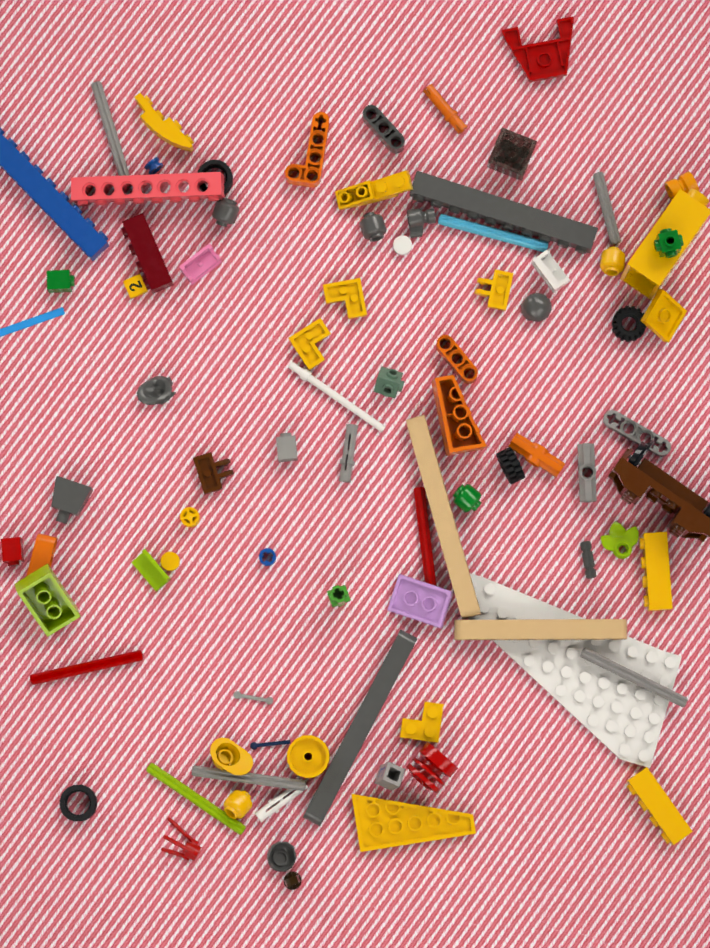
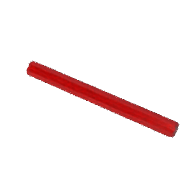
M416 487L414 488V499L424 581L437 586L425 488Z
M141 650L31 674L30 682L32 685L142 661L143 653Z

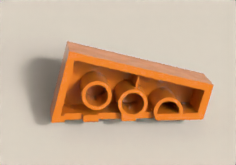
M454 375L434 378L431 383L446 456L486 448L487 445L481 437L480 430L474 422L472 413L466 405Z

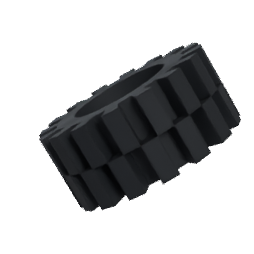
M635 306L620 308L615 313L611 323L615 336L621 338V341L626 340V342L636 341L640 338L647 327L640 321L644 312L642 313L641 309H636ZM626 317H632L636 321V328L632 331L625 330L622 326V320Z
M511 447L496 453L498 462L510 484L525 478L520 462Z

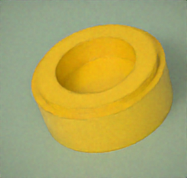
M166 552L161 557V566L167 571H174L180 565V558L174 552Z

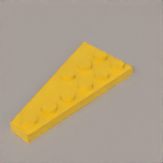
M351 794L360 852L476 834L473 814Z

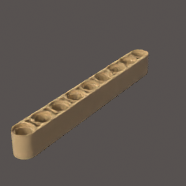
M627 619L454 620V640L627 639Z

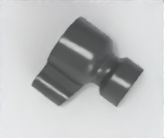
M434 208L427 209L425 212L421 209L407 210L410 238L422 237L424 223H436Z

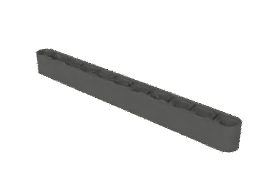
M403 630L399 631L303 818L321 826L418 638Z

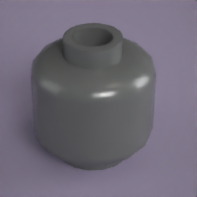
M227 198L216 202L212 213L213 218L217 220L216 224L227 227V224L235 223L239 213V207L236 205L237 202Z
M369 212L364 215V218L359 223L365 239L375 242L384 238L387 229L382 215Z

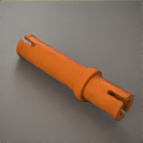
M433 84L428 85L423 90V93L427 95L445 117L444 120L449 122L458 134L464 132V129H467L468 126L458 116V112L451 108Z

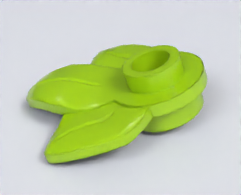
M615 521L610 527L609 535L601 536V543L606 550L613 551L617 558L625 559L630 556L632 547L638 542V529L635 526L626 531L620 523ZM620 546L625 547L624 553L619 552Z

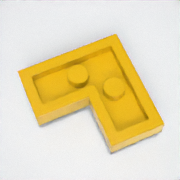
M360 278L323 284L326 304L345 301L348 319L367 316Z
M319 318L288 338L309 371L325 361L316 344L330 336L331 333L322 319Z
M424 702L422 721L403 718L400 737L438 743L444 704Z

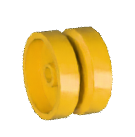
M304 735L295 739L287 751V763L290 769L298 776L304 778H315L322 774L330 761L329 750L326 744L320 738L312 735ZM311 753L312 759L306 760L305 754Z

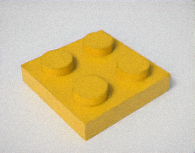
M659 289L640 321L661 340L669 343L687 310L664 289Z

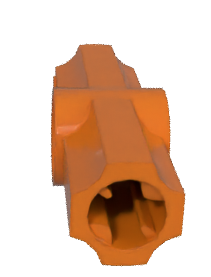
M516 433L508 445L513 451L525 457L524 459L537 468H542L554 477L558 476L565 465L563 461L551 455L545 447L536 442H531L519 433Z

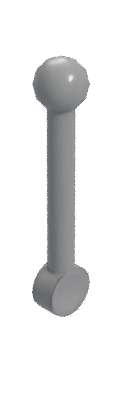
M239 691L233 694L236 699L245 698L262 701L268 705L273 703V698L271 697L262 698L245 695Z

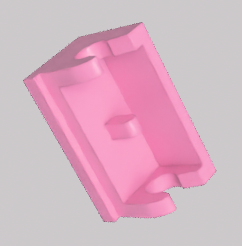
M208 244L179 267L184 276L193 285L221 264L222 261L219 255L215 253L213 247Z

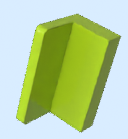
M144 549L142 550L143 553L131 563L157 592L171 579L147 550Z

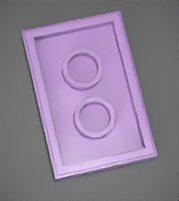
M399 574L387 611L442 629L454 592Z

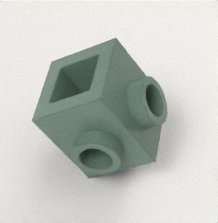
M381 366L373 392L386 397L396 398L397 392H402L405 381L401 380L403 373Z

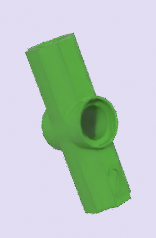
M337 585L332 587V590L327 591L332 608L344 606L345 603L351 601L345 585Z

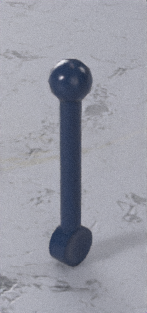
M290 740L266 743L252 742L250 748L255 750L257 747L291 744Z

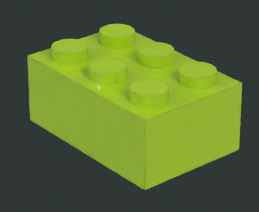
M48 564L15 583L18 595L47 637L81 617L78 607Z

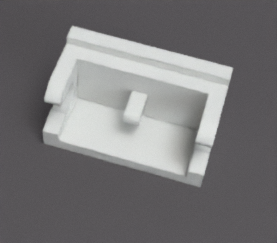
M549 250L532 259L531 264L553 293L571 281L552 257Z

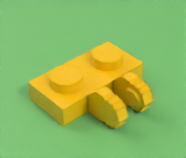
M495 269L493 280L486 278L477 279V282L481 285H492L491 291L475 289L474 294L489 297L487 308L506 311L514 273Z

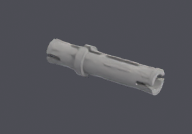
M346 424L343 456L340 459V482H351L352 466L355 465L353 459L358 425Z

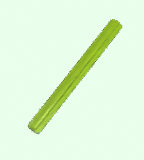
M150 763L146 771L239 835L246 829L245 825L227 816L223 810L154 763Z

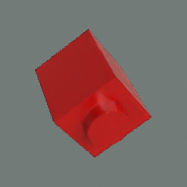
M21 537L1 539L3 562L8 563V566L20 565L19 562H24L23 539Z

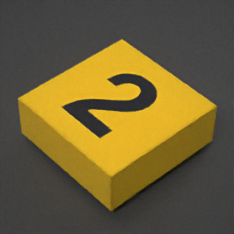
M141 274L123 281L130 299L148 292Z

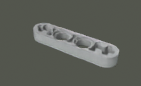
M609 410L605 413L603 423L609 429L638 445L641 443L640 435L647 433L650 435V441L656 438L658 440L655 443L659 445L664 443L667 451L659 452V447L653 445V448L650 447L648 451L660 457H664L670 452L671 444L665 438L615 410ZM613 414L616 416V421L620 422L621 419H623L624 421L618 429L616 428L618 426L616 422H612V424L608 423L609 419L607 418V416L611 417ZM625 424L633 425V433L627 434L624 432L623 426Z

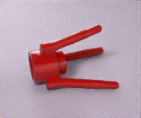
M168 817L167 820L191 843L186 842L184 845L164 835V839L182 848L181 852L183 853L163 847L161 851L182 857L187 861L189 859L194 861L202 847L198 846V841L193 839L173 819Z

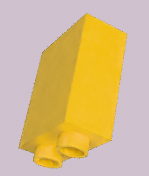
M680 189L627 263L620 279L652 300L710 215V209L706 207L709 203L708 198L695 189H690L688 193ZM671 228L672 231L677 230L678 235H682L684 243L678 255L671 258H666V256L660 257L659 251L656 252L654 240H656L660 231ZM672 239L666 240L668 244H672Z

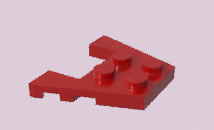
M573 16L557 19L556 23L560 39L522 45L518 27L501 30L504 40L529 82L567 76L574 23Z

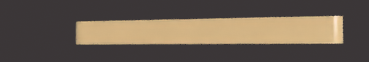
M425 415L407 419L408 431L461 617L466 619L480 615V607Z

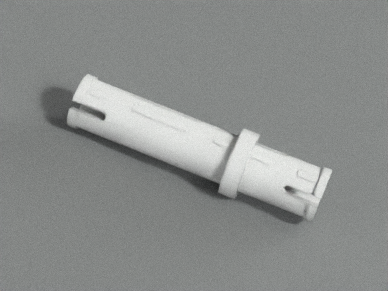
M286 789L273 800H268V803L255 812V815L262 823L275 812L276 814L280 812V808L303 791Z

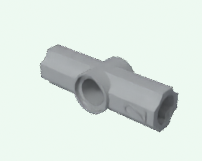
M578 444L580 502H596L594 444ZM585 468L590 469L592 476L589 478L584 477L582 470Z

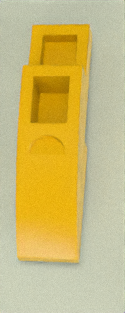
M139 93L134 97L136 103L144 111L140 118L148 129L160 139L176 148L188 152L194 151L193 140L188 134L184 135L181 132L182 127L176 119L173 121L168 117L164 120L165 118L162 113L152 108L153 103L147 95L144 97Z
M405 170L374 181L368 180L337 190L335 195L339 210L396 197L400 193L413 190L409 171Z

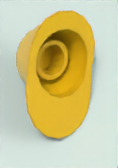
M222 737L212 742L210 754L217 768L240 776L251 771L253 759L245 749L228 738Z

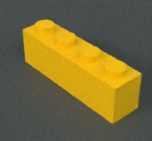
M667 532L643 533L642 538H639L640 550L643 549V557L640 558L641 569L645 571V576H642V587L646 588V595L643 596L644 607H647V611L671 610L673 606Z
M648 767L643 768L626 780L628 782L627 789L632 795L636 794L640 799L638 801L639 806L644 812L646 810L651 815L649 820L655 828L659 826L663 832L660 835L667 844L670 842L671 845H675L693 832Z

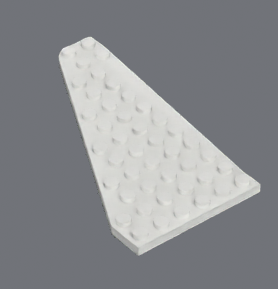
M470 573L481 611L480 615L469 617L470 620L584 619L487 578ZM628 636L627 639L492 640L620 760L648 768L651 767L669 701L581 658L580 655L584 648H588L673 690L682 656L660 650Z

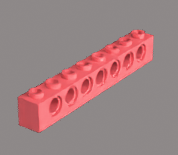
M221 172L71 178V200L77 203V206H88V203L107 205V202L124 205L126 201H133V204H144V201L163 203V200L179 203L182 202V199H189L190 202H199L200 199L208 198V201H219V198H224V175ZM203 183H207V184H208L207 190L204 191V192H201V191H200V186H201ZM184 184H189L187 192H181V187ZM151 185V192L144 194V188ZM170 185V191L163 193V187ZM128 186H133L132 193L126 195L125 189ZM95 187V194L88 196L89 189ZM114 187L113 194L107 195V189Z

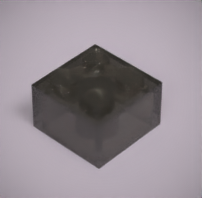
M502 128L488 160L487 167L522 181L536 148L537 141Z

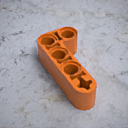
M318 112L313 116L305 165L291 164L286 168L285 177L289 184L315 188L320 184L329 132V117L326 113ZM320 119L324 121V123H322V131L319 130L318 125ZM316 137H320L323 139V142L315 144L313 140ZM317 155L320 157V161L314 163L310 158ZM297 171L299 175L296 178H291L289 173ZM309 174H316L318 176L314 181H310L307 178Z

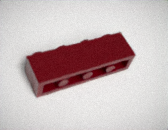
M141 213L122 221L124 227L121 230L125 239L129 238L131 244L128 246L132 256L137 255L139 260L136 262L137 268L140 273L144 272L146 279H143L146 289H151L154 294L173 286V281L144 214Z

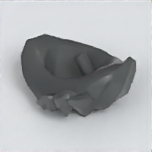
M156 376L147 380L138 388L136 393L138 400L147 405H163L176 394V392H172L173 382L171 378Z

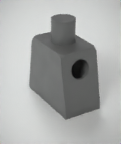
M57 476L51 504L52 508L59 510L56 521L67 524L70 514L79 517L93 492L92 487Z

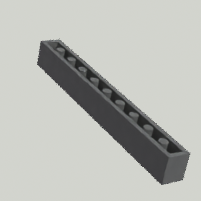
M420 171L416 172L412 184L413 190H410V196L417 202L427 201L436 208L446 207L452 213L459 214L461 212L474 220L480 218L490 225L499 224L509 231H514V229L521 231V234L524 236L532 237L534 235L539 237V240L548 243L553 241L562 248L572 247L581 254L591 252L598 230L597 227Z

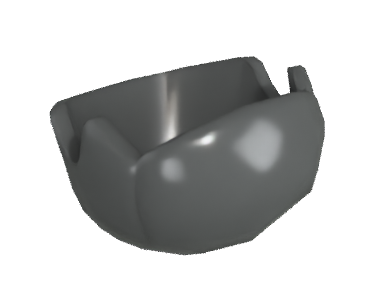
M540 293L528 295L521 304V313L528 321H543L549 317L552 311L550 299Z
M277 842L267 852L268 864L277 872H285L292 868L297 858L294 846L288 842Z

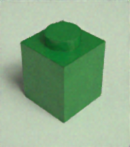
M70 270L47 271V290L49 293L72 292V287H75V276L71 274Z

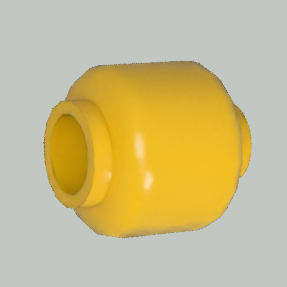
M615 246L605 249L601 253L600 269L608 276H617L625 268V253Z
M234 790L224 801V812L232 819H242L245 817L253 805L250 794L244 790Z

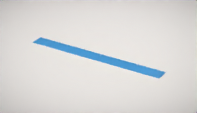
M61 307L0 329V337L64 315V309Z

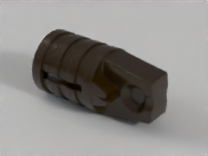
M289 872L284 877V885L290 890H295L301 885L302 878L297 872Z

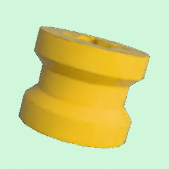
M187 507L182 510L180 520L186 527L191 528L197 526L200 521V515L195 508Z

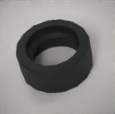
M220 160L205 162L200 166L197 173L207 172L212 168L221 169L226 175L224 195L228 193L233 185V175L229 166ZM205 183L200 186L202 192L208 188Z
M84 785L68 787L62 793L59 800L62 814L74 822L85 821L91 818L97 808V797L94 791ZM74 792H83L90 800L89 809L81 815L73 814L67 807V800Z

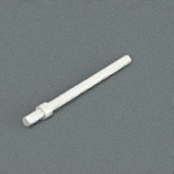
M293 361L288 366L289 369L300 376V379L305 382L308 381L381 433L386 428L385 425L311 375L312 372L309 370H304Z

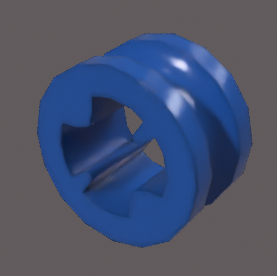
M156 157L149 161L144 168L149 170L148 173L150 175L157 173L164 165L159 163V158Z
M265 548L260 552L259 560L263 565L271 566L276 561V554L272 549ZM265 552H266L267 554L272 553V554H273V557H271L272 561H270V562H269L268 560L263 561V560H262V558H264L263 554H264Z

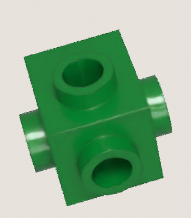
M671 228L661 230L656 240H654L656 252L659 251L660 257H675L681 251V246H684L682 235H678V231H672ZM672 239V244H668L666 240Z

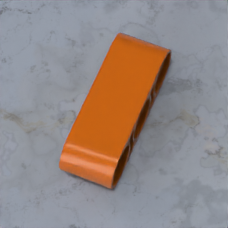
M449 335L440 336L436 344L437 351L464 383H474L478 375L475 365ZM442 341H448L450 343V347L448 349H443L440 347V343ZM458 355L462 358V362L455 364L452 361V357ZM471 370L474 373V377L468 379L464 376V372Z
M38 533L27 576L46 564L51 568L57 546V537Z

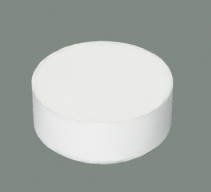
M398 236L393 242V249L398 255H407L412 249V242L407 236Z

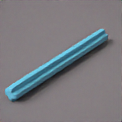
M440 214L438 224L540 252H544L548 248V242L449 215Z

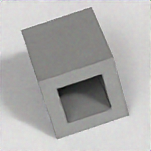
M282 433L280 437H276L278 461H298L295 435Z
M386 762L380 765L374 783L391 791L399 788L406 769L391 762Z

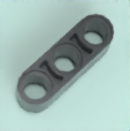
M366 106L363 110L364 123L390 152L394 154L402 152L405 146L403 135L376 106ZM369 112H374L376 117L369 119L366 115ZM386 126L389 130L386 133H381L379 128ZM393 140H399L401 142V145L398 147H394L391 144V142Z

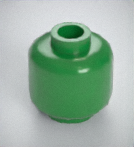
M470 484L460 485L453 494L454 504L465 513L470 510L476 511L481 505L479 501L481 493Z

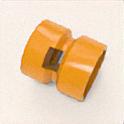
M690 171L679 175L678 180L671 179L664 183L671 201L680 189L685 193H688L690 189L699 191L698 184Z

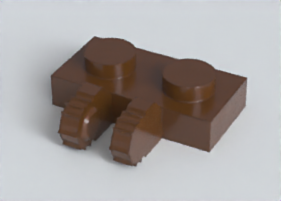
M211 452L193 458L204 495L222 490L220 479L234 474L233 470H227L218 474L216 467L226 466L231 463L230 459L214 462Z

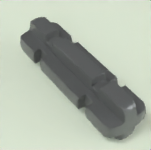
M581 542L580 546L581 551L583 550L582 558L584 568H586V578H595L597 575L596 569H594L595 563L593 552L591 551V542Z

